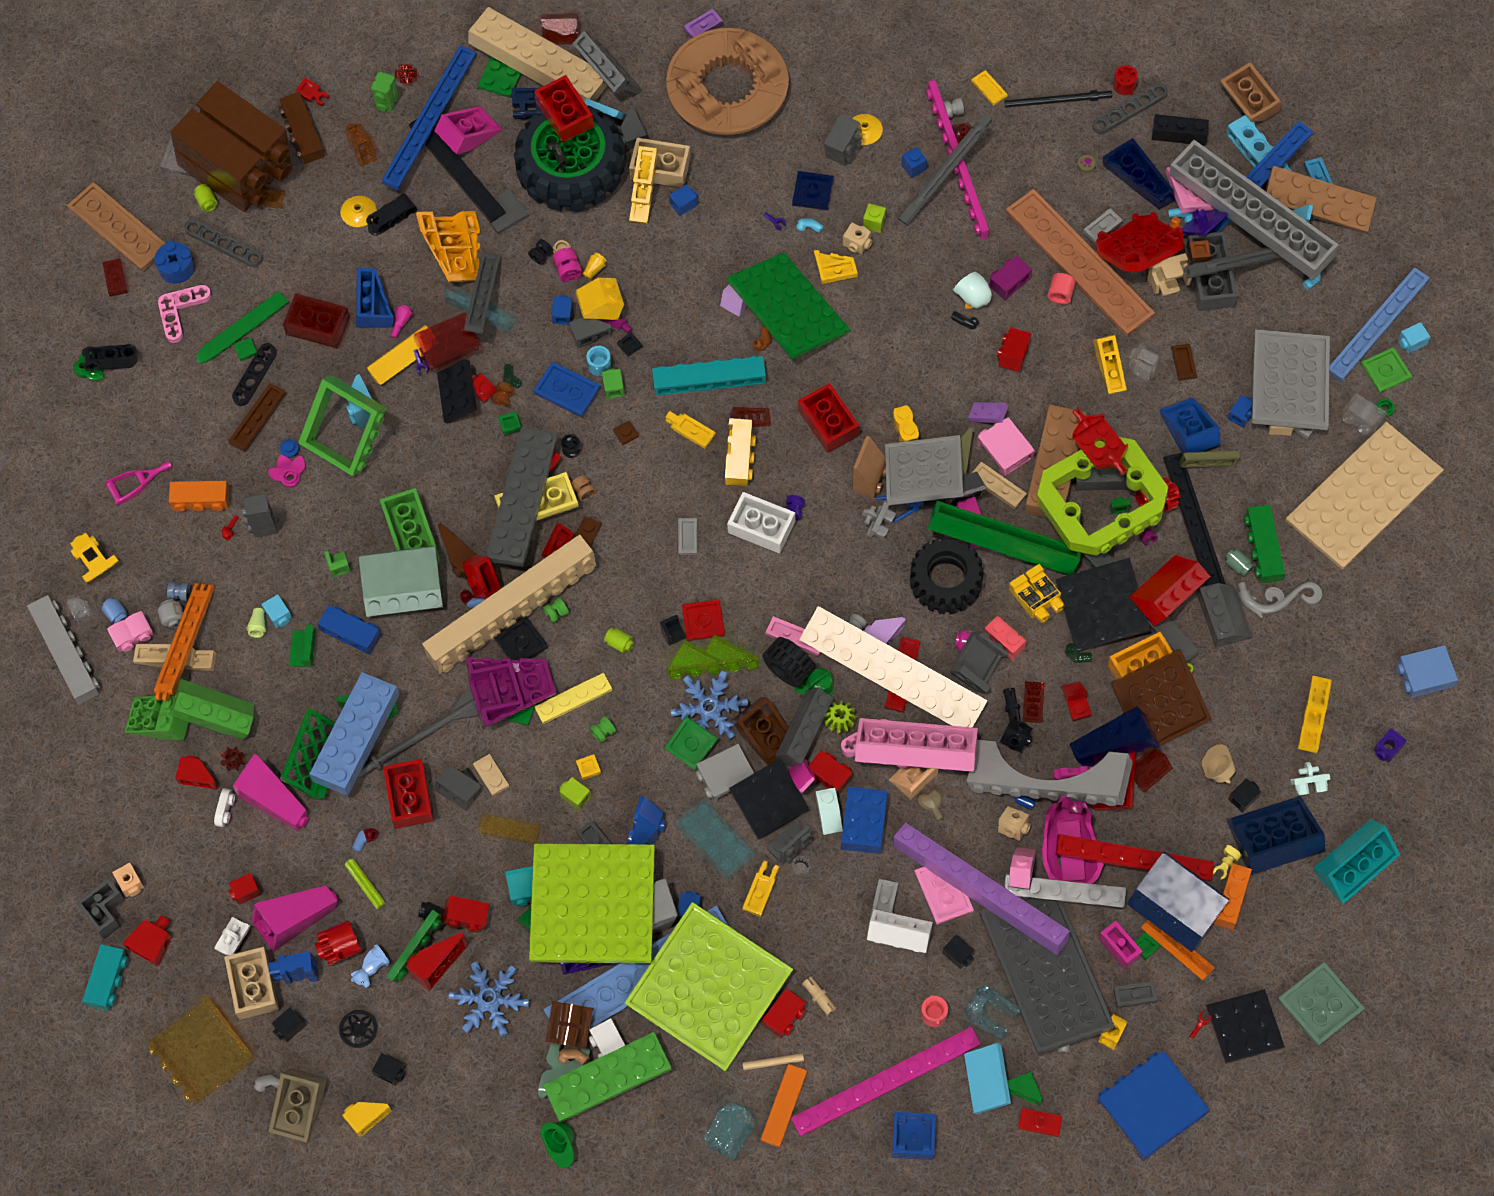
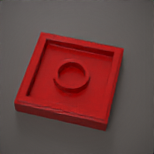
M720 599L682 604L687 641L725 636Z

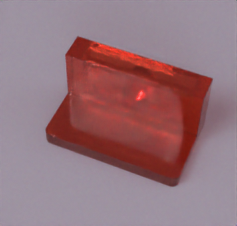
M1153 749L1135 761L1134 781L1142 792L1145 793L1173 769L1166 754Z

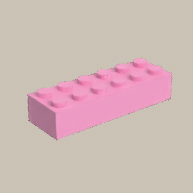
M860 718L856 738L855 761L974 772L978 728Z

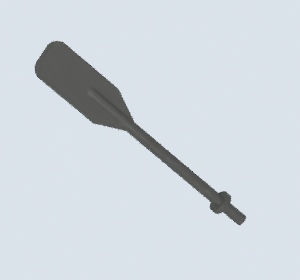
M471 689L463 693L448 715L377 758L374 755L371 756V762L363 766L358 777L360 778L374 768L379 771L382 769V763L449 722L477 717L478 713Z

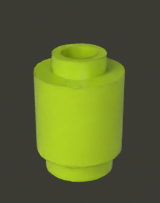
M206 184L197 186L194 190V196L201 210L213 211L218 202L212 189Z
M610 628L604 638L608 646L623 654L626 651L630 652L634 646L633 637L617 628Z

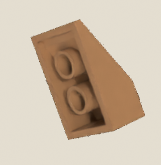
M866 436L853 468V492L874 498L876 493L880 494L883 486V483H881L882 477L886 478V457L871 437Z

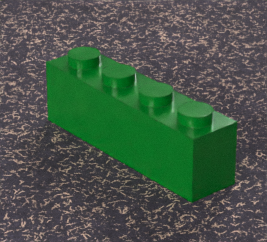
M1271 505L1248 507L1246 515H1243L1244 525L1249 528L1247 540L1248 543H1252L1253 547L1251 549V559L1256 562V567H1254L1255 577L1259 578L1260 584L1283 581L1285 571Z

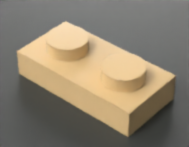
M490 754L473 763L474 768L492 797L509 788V784Z

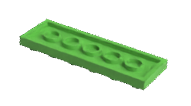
M652 1032L543 1084V1087L561 1123L672 1070L655 1033Z

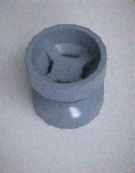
M169 582L167 599H180L183 602H188L189 598H186V593H190V584L182 583L180 585L176 582Z

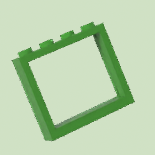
M333 375L328 376L321 381L298 443L352 476L362 473L363 468L367 465L366 460L372 453L373 442L379 435L378 429L385 419L383 417L387 408ZM333 391L371 414L352 462L315 440Z

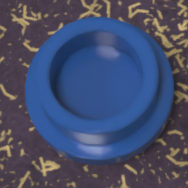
M292 439L285 440L280 445V452L285 457H293L299 451L297 442Z

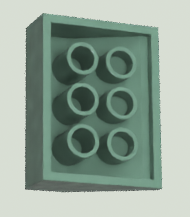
M435 546L359 555L366 617L443 607V594Z

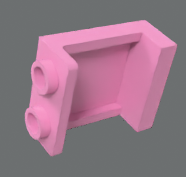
M1009 417L1004 419L1002 423H995L988 430L984 429L977 438L978 446L982 445L1000 467L999 472L1003 477L1034 458L1035 450Z

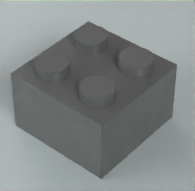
M843 114L839 116L824 142L826 158L843 166H846L847 162L852 161L856 147L859 148L863 142L860 122Z

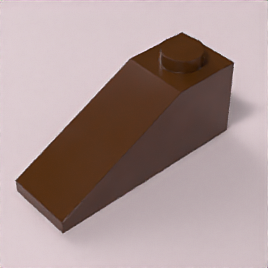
M440 522L438 528L453 568L452 572L458 578L462 576L466 580L467 576L461 563L476 554Z

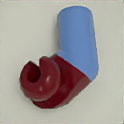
M463 590L460 593L461 601L471 609L486 600L475 598L469 590Z
M373 828L360 831L352 849L361 852L365 843L374 841L378 837V831Z

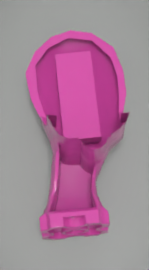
M1092 767L1059 768L1053 771L1052 780L1071 778L1086 772ZM1063 796L1058 800L1057 804H1053L1047 810L1044 823L1042 857L1043 867L1048 879L1095 884L1104 865L1103 863L1061 856V869L1057 862L1058 855H1055L1057 836L1059 834L1096 840L1091 825L1092 814L1087 807V802H1072L1069 797Z

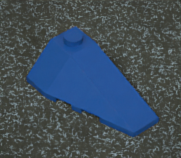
M640 796L633 818L634 831L630 830L627 844L653 845L658 839L659 833L664 831L666 820H663V811L643 796Z

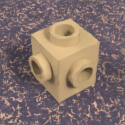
M851 223L843 235V246L854 253L857 252L862 255L865 249L868 250L872 244L871 231L864 226Z
M1007 806L999 818L998 832L1020 841L1022 836L1029 832L1031 826L1029 814Z

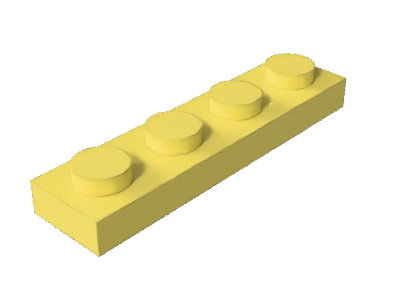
M602 673L534 706L542 724H545L613 690L605 674Z

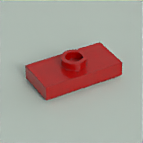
M1022 1108L1018 1129L1059 1137L1062 1116Z

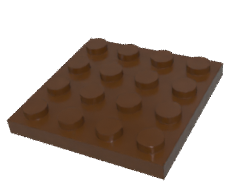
M1177 649L1110 682L1131 731L1137 734V744L1143 754L1212 720L1181 649Z

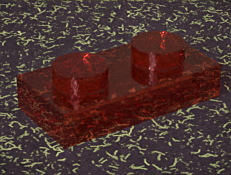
M121 259L102 262L109 296L128 293Z

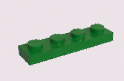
M434 910L430 912L387 974V978L396 983L398 980L402 981L407 974L406 966L408 965L409 958L414 954L416 955L422 947L429 943L431 939L429 936L433 930L436 931L442 924V915Z

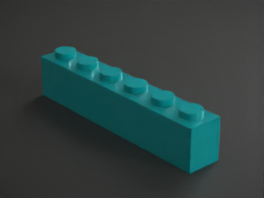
M750 356L743 359L732 358L725 361L714 360L707 363L695 362L689 365L677 364L671 367L659 366L652 369L655 396L766 384L763 356Z

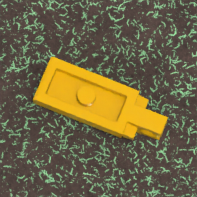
M669 411L665 416V421L671 424V428L675 432L704 449L707 448L716 435L715 431L686 414H679L677 416Z

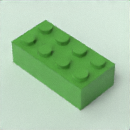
M416 488L380 499L396 551L429 546L436 547ZM436 548L437 561L438 563H440L441 561Z

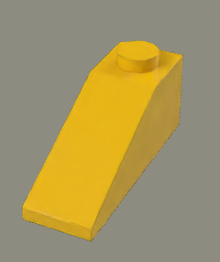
M1115 335L1093 339L1096 358L1108 394L1127 390Z

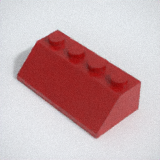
M1175 555L1129 597L1150 622L1156 626L1211 576L1199 562Z

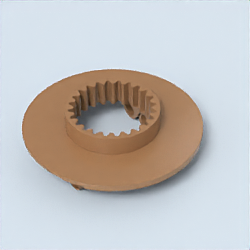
M719 28L696 35L678 49L669 64L666 84L672 106L686 122L709 133L732 135L751 131L769 121L779 111L785 101L789 78L782 56L765 39L744 29ZM723 64L727 66L733 64L734 67L740 65V69L745 68L746 73H750V78L753 79L752 90L749 91V95H745V100L739 99V103L733 101L732 105L728 102L722 105V102H717L715 97L709 94L703 85V78H706V73H710L711 68L715 70L717 65L720 67Z

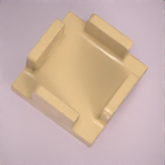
M1186 253L1169 257L1149 268L1147 281L1149 286H1152L1154 294L1159 293V288L1162 295L1179 292L1180 288L1176 280L1177 278L1183 277L1186 286L1190 285L1191 278L1188 279L1184 273V267L1188 266Z

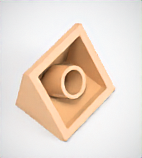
M915 766L905 769L900 768L889 781L911 800L938 774V768Z

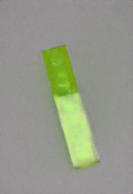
M716 635L713 636L705 650L684 640L667 668V676L675 680L680 679L684 675L697 677L701 673L707 672L713 675L720 673L722 670L736 672L739 668L745 667L752 670L759 667L760 658Z

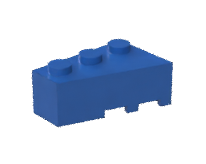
M357 268L356 327H393L394 317L388 306L387 298H385L376 268Z

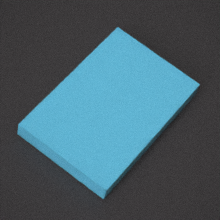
M995 1043L965 1053L973 1113L980 1114L1011 1104L1001 1044Z

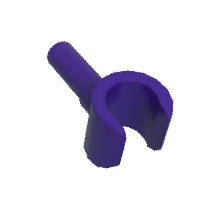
M766 212L763 215L775 224L774 227L778 231L782 229L778 223L786 225V221L783 218H773Z
M418 349L414 350L418 375L421 376L419 370L422 368L426 369L428 374L427 365L422 362Z

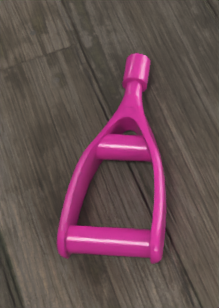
M167 461L158 468L128 471L107 480L105 486L111 492L115 504L121 505L141 493L158 473L172 468V465ZM136 475L141 485L121 497L114 483Z

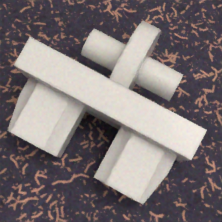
M232 917L214 947L215 950L227 956L235 954L249 931L250 925Z

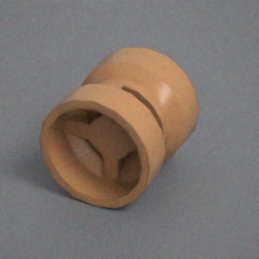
M586 475L577 477L571 483L573 491L578 493L577 497L580 501L586 500L585 494L588 493L592 497L596 493L594 486L589 484V479Z

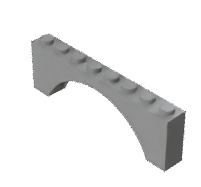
M977 740L974 772L969 771L967 783L970 789L976 793L991 792L995 795L1010 794L1014 797L1022 795L1034 799L1042 797L1053 801L1067 796L1072 802L1083 801L1089 804L1103 803L1108 806L1123 805L1133 762L1128 753L1108 752L1098 764L1082 774L1062 780H1040L1025 776L1009 766L1003 759L996 741Z

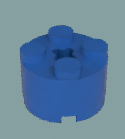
M167 241L156 252L154 261L164 281L177 284L187 281L193 275L194 261L190 250L184 244Z

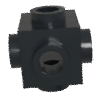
M1012 718L1000 742L1012 750L1021 752L1024 746H1029L1033 738L1030 735L1033 728L1024 722Z

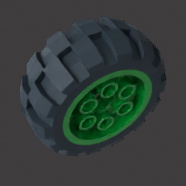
M589 105L588 108L593 115L594 127L563 143L544 114L539 116L535 113L525 123V129H521L517 136L514 159L520 184L527 190L530 197L540 204L546 201L547 207L550 209L562 211L563 207H569L572 212L585 210L584 205L590 203L596 206L606 199V192L608 191L612 194L621 181V175L625 170V152L623 139L619 135L618 127L609 117L603 118L601 111ZM555 141L559 144L568 161L565 167H560L553 152L547 151L546 146L548 143Z

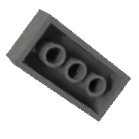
M1225 232L1188 236L1186 250L1189 265L1205 262L1191 261L1190 242L1208 240L1211 254L1210 260L1228 257L1229 251ZM1232 269L1192 278L1198 311L1235 307L1237 291Z

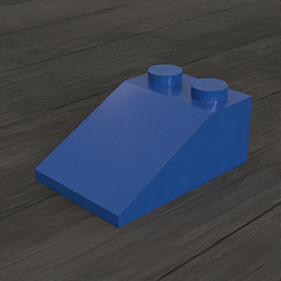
M1193 397L1159 409L1175 443L1183 454L1202 452L1220 445L1219 426Z

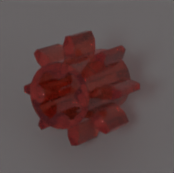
M399 64V69L395 70V78H400V83H413V78L417 77V69H413L412 64Z
M227 747L225 753L220 754L224 759L220 763L222 766L226 765L228 771L231 768H235L238 771L240 764H245L241 759L245 755L243 752H239L238 747L234 749Z

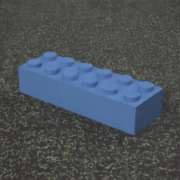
M361 672L310 772V777L314 783L346 796L350 794L400 695L397 686Z

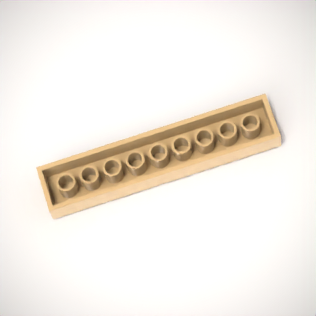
M579 534L423 642L422 645L427 658L439 674L449 672L455 663L466 660L470 653L482 649L486 642L491 639L494 640L495 636L515 624L522 617H528L532 610L538 606L542 607L551 597L561 594L567 585H573L581 576L591 573L596 567L593 550Z

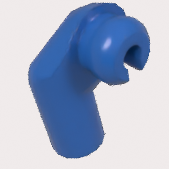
M1022 795L1014 797L1017 804L1032 810L1035 804L1034 800Z

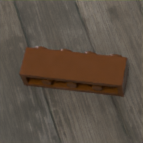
M300 92L280 98L281 106L278 108L281 116H285L287 119L284 123L287 131L291 130L292 132L290 138L293 145L297 144L298 149L295 150L299 160L303 159L304 164L324 158L322 146Z

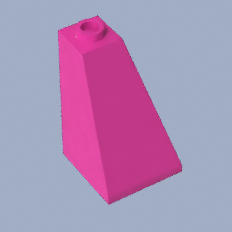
M254 754L233 785L238 798L296 831H299L301 827L304 828L309 820L306 809L260 757Z
M322 886L261 901L254 904L252 923L271 950L275 952L336 909L337 896L327 886Z

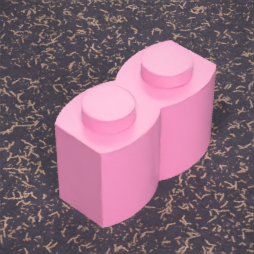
M142 611L132 614L125 620L119 621L107 629L119 652H128L137 643H145L154 635Z

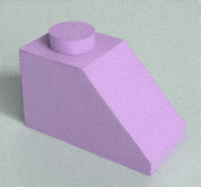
M899 617L875 620L872 625L869 624L865 628L864 632L890 645L905 627L906 619Z

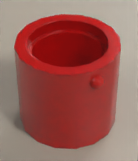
M1122 65L1116 69L1113 88L1118 94H1133L1138 79L1136 69L1129 65Z

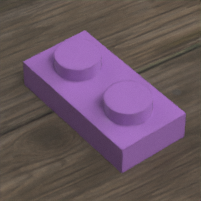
M712 8L686 24L684 31L690 38H693L698 34L723 25V20Z
M974 402L968 419L972 422L1002 423L1008 406L1005 403Z

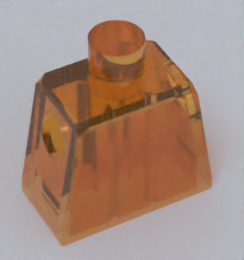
M349 124L345 130L346 137L360 167L377 161L371 139L362 124ZM360 145L365 146V150L362 152L359 148Z

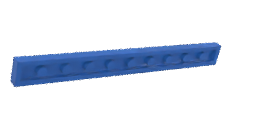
M461 45L459 46L382 178V184L399 190L476 57L475 51Z

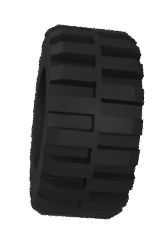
M937 538L932 540V544H924L922 550L919 549L915 553V558L911 562L910 587L913 590L915 599L919 598V603L922 606L927 604L928 610L932 612L934 609L939 610V614H944V611L954 614L956 609L963 611L966 609L967 604L971 606L975 602V598H978L984 575L982 560L980 557H977L978 553L976 550H970V545L966 542L961 544L959 539L950 541L949 538H943V541H939ZM939 564H952L962 570L965 579L955 587L943 588L930 580L928 576L929 571Z

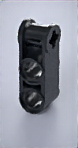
M406 194L398 196L395 200L385 204L367 217L366 222L369 233L374 236L384 233L394 227L396 223L399 224L402 220L408 218L410 214H415L417 207Z
M132 344L86 347L82 350V355L85 359L83 367L87 371L132 368L137 363V349Z

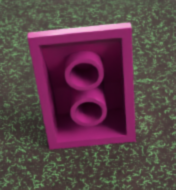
M481 106L442 114L435 128V132L456 154L474 149L502 130Z

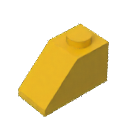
M357 1102L355 1105H349L342 1116L355 1133L361 1137L392 1110L388 1104Z

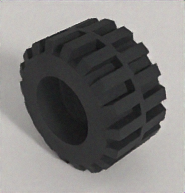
M778 637L762 655L767 667L779 679L793 687H799L814 670V665L809 656L798 645L784 637Z

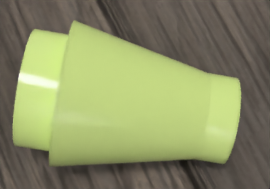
M261 608L253 609V614L247 626L248 634L254 638H260L266 632L265 611Z

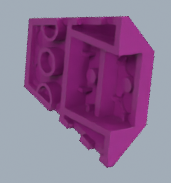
M466 657L469 686L478 717L485 727L556 695L546 659L520 658V660H510V658H502V660H496L486 657L482 659Z

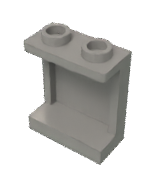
M739 744L697 763L695 775L699 782H704L706 786L704 792L707 798H712L714 803H716L719 797L730 792L729 787L754 772Z

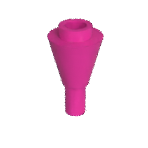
M406 305L396 306L394 328L390 337L397 339L400 330L413 315L410 307Z

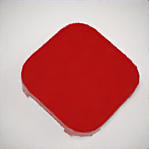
M1138 212L1132 214V222L1109 234L1100 231L1095 241L1097 254L1126 272L1146 270L1178 253L1185 246L1182 228L1180 226L1172 228L1158 220L1157 213L1155 212L1139 216Z

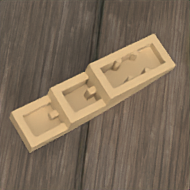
M136 644L133 662L135 664L163 667L171 644ZM192 647L184 669L214 671L216 652L214 650H195Z

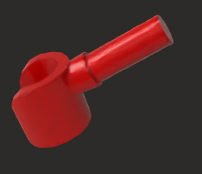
M236 515L230 524L224 526L221 530L222 537L227 541L234 536V532L231 529L239 518Z
M1205 1011L1199 1014L1198 1023L1190 1034V1037L1193 1039L1203 1026L1208 1025L1211 1020V1015L1208 1020L1202 1019L1201 1016Z

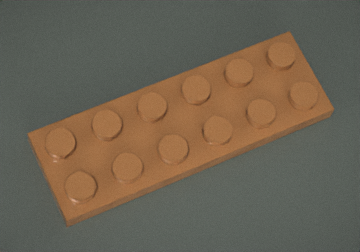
M1276 166L1271 167L1265 190L1290 210L1310 204L1313 205L1311 217L1367 233L1369 230L1376 197Z
M94 182L67 205L72 213L142 272L155 262L156 252L165 244L164 241Z

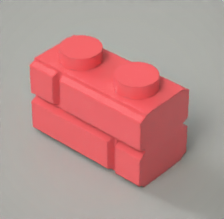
M999 616L994 618L985 628L984 632L991 636L990 639L1004 646V650L1009 653L1007 657L1012 661L1026 647V640L1021 635H1018Z

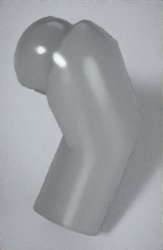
M271 1074L258 1077L255 1080L254 1088L259 1092L265 1090V1087L270 1085L278 1089L280 1078Z

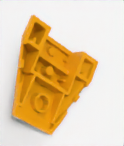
M461 211L453 217H434L433 212H417L416 216L420 231L448 282L476 281L480 259L477 258V250L480 249V243H478L480 227L476 212Z

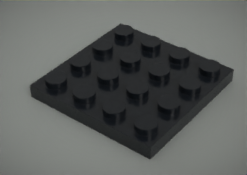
M1130 557L1055 579L1058 590L1061 592L1060 598L1064 603L1063 608L1076 652L1151 631L1148 618L1129 597L1138 589Z

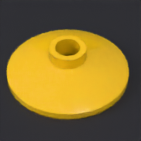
M860 114L852 118L861 124L863 138L861 145L872 144L881 137L883 127L875 116Z
M354 196L346 200L342 205L341 217L349 226L363 227L367 225V217L377 211V208L370 198Z

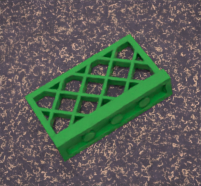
M308 708L306 709L280 780L307 794L308 798L319 800L324 799L328 788L312 781L310 777L312 770L310 761L317 760L319 756L317 743L323 741V744H325L329 737L326 736L323 726L329 725L334 727L335 722ZM311 716L315 717L317 726L312 728L309 723ZM319 728L322 739L315 741L312 731ZM308 733L311 743L304 746L302 738L304 734ZM312 746L315 756L308 758L305 748ZM298 751H301L304 759L300 763H297L295 757ZM303 764L306 765L308 774L305 776L301 775L299 766ZM293 768L297 776L295 780L287 778L290 770ZM310 777L312 783L310 789L305 787L303 779Z

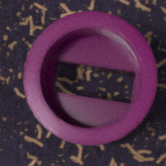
M1148 529L1141 533L1140 538L1144 545L1148 546L1150 544L1147 541L1150 538L1152 543H1154L1158 537L1152 530Z

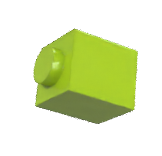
M868 203L863 218V226L870 231L881 233L886 218V208Z
M573 777L569 781L563 782L559 789L560 797L578 811L591 797L590 790Z

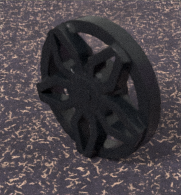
M354 1010L342 1018L339 1025V1034L346 1045L353 1048H362L369 1045L375 1039L377 1023L370 1013L364 1010ZM356 1014L365 1015V1017L359 1020ZM351 1016L354 1017L356 1021L352 1022ZM370 1018L367 1024L363 1022L364 1020ZM348 1019L350 1026L343 1028L344 1023ZM371 1022H373L374 1026L373 1031L370 1028H366L370 1026ZM348 1029L350 1030V1033H343ZM366 1031H369L372 1035L368 1036L365 1035ZM352 1036V1043L347 1041L345 1037ZM362 1036H363L365 1039H368L367 1041L361 1043V1042H362ZM355 1037L359 1038L357 1044H355Z

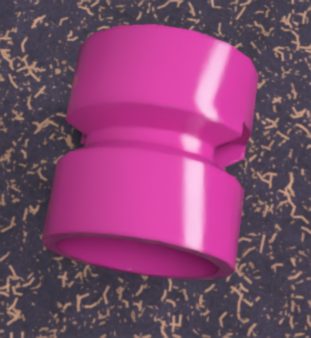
M563 248L553 254L552 258L562 282H569L581 277L583 272L573 248Z

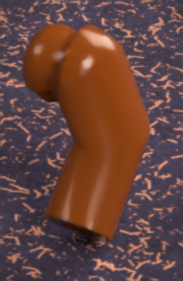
M765 326L761 328V338L753 341V347L757 351H763L771 343L770 332Z

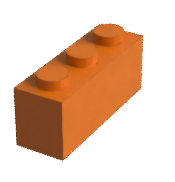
M227 481L170 482L169 504L171 509L177 512H183L185 509H193L198 512L204 511V509L222 511L228 508L229 486Z
M1232 863L1223 894L1230 900L1214 922V925L1234 930L1252 869Z

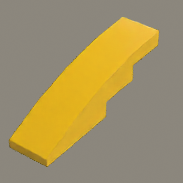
M639 146L633 179L634 187L631 199L630 222L648 224L657 148Z
M1312 676L1298 749L1313 753L1318 752L1332 682L1330 679Z

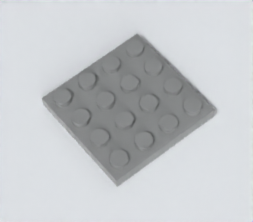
M960 435L885 444L888 505L964 496Z

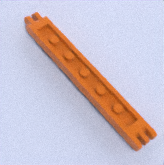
M199 583L194 584L154 688L156 700L161 701L163 699V701H168L170 695L175 694L214 592V584H209L208 586L207 584H201V587Z

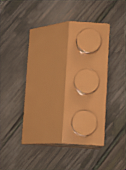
M1251 62L1220 80V83L1251 122L1266 121L1281 112V100Z

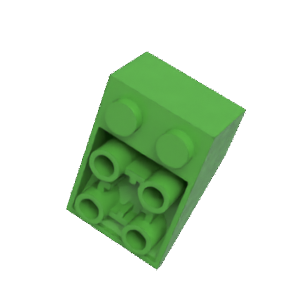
M170 695L168 701H163V699L161 701L156 700L155 696L134 697L125 733L165 740H184L188 722L169 716L175 695Z

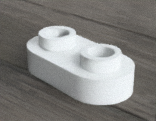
M223 788L215 813V826L224 827L230 821L231 814L229 808L235 802V794H233L231 789Z

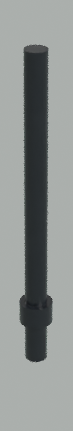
M1091 90L1089 93L1004 100L1006 108L1081 100L1098 101V99L1112 98V91L1098 92L1097 90Z

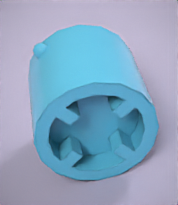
M599 345L592 347L587 352V364L591 374L602 376L603 371L611 369V356L607 348Z

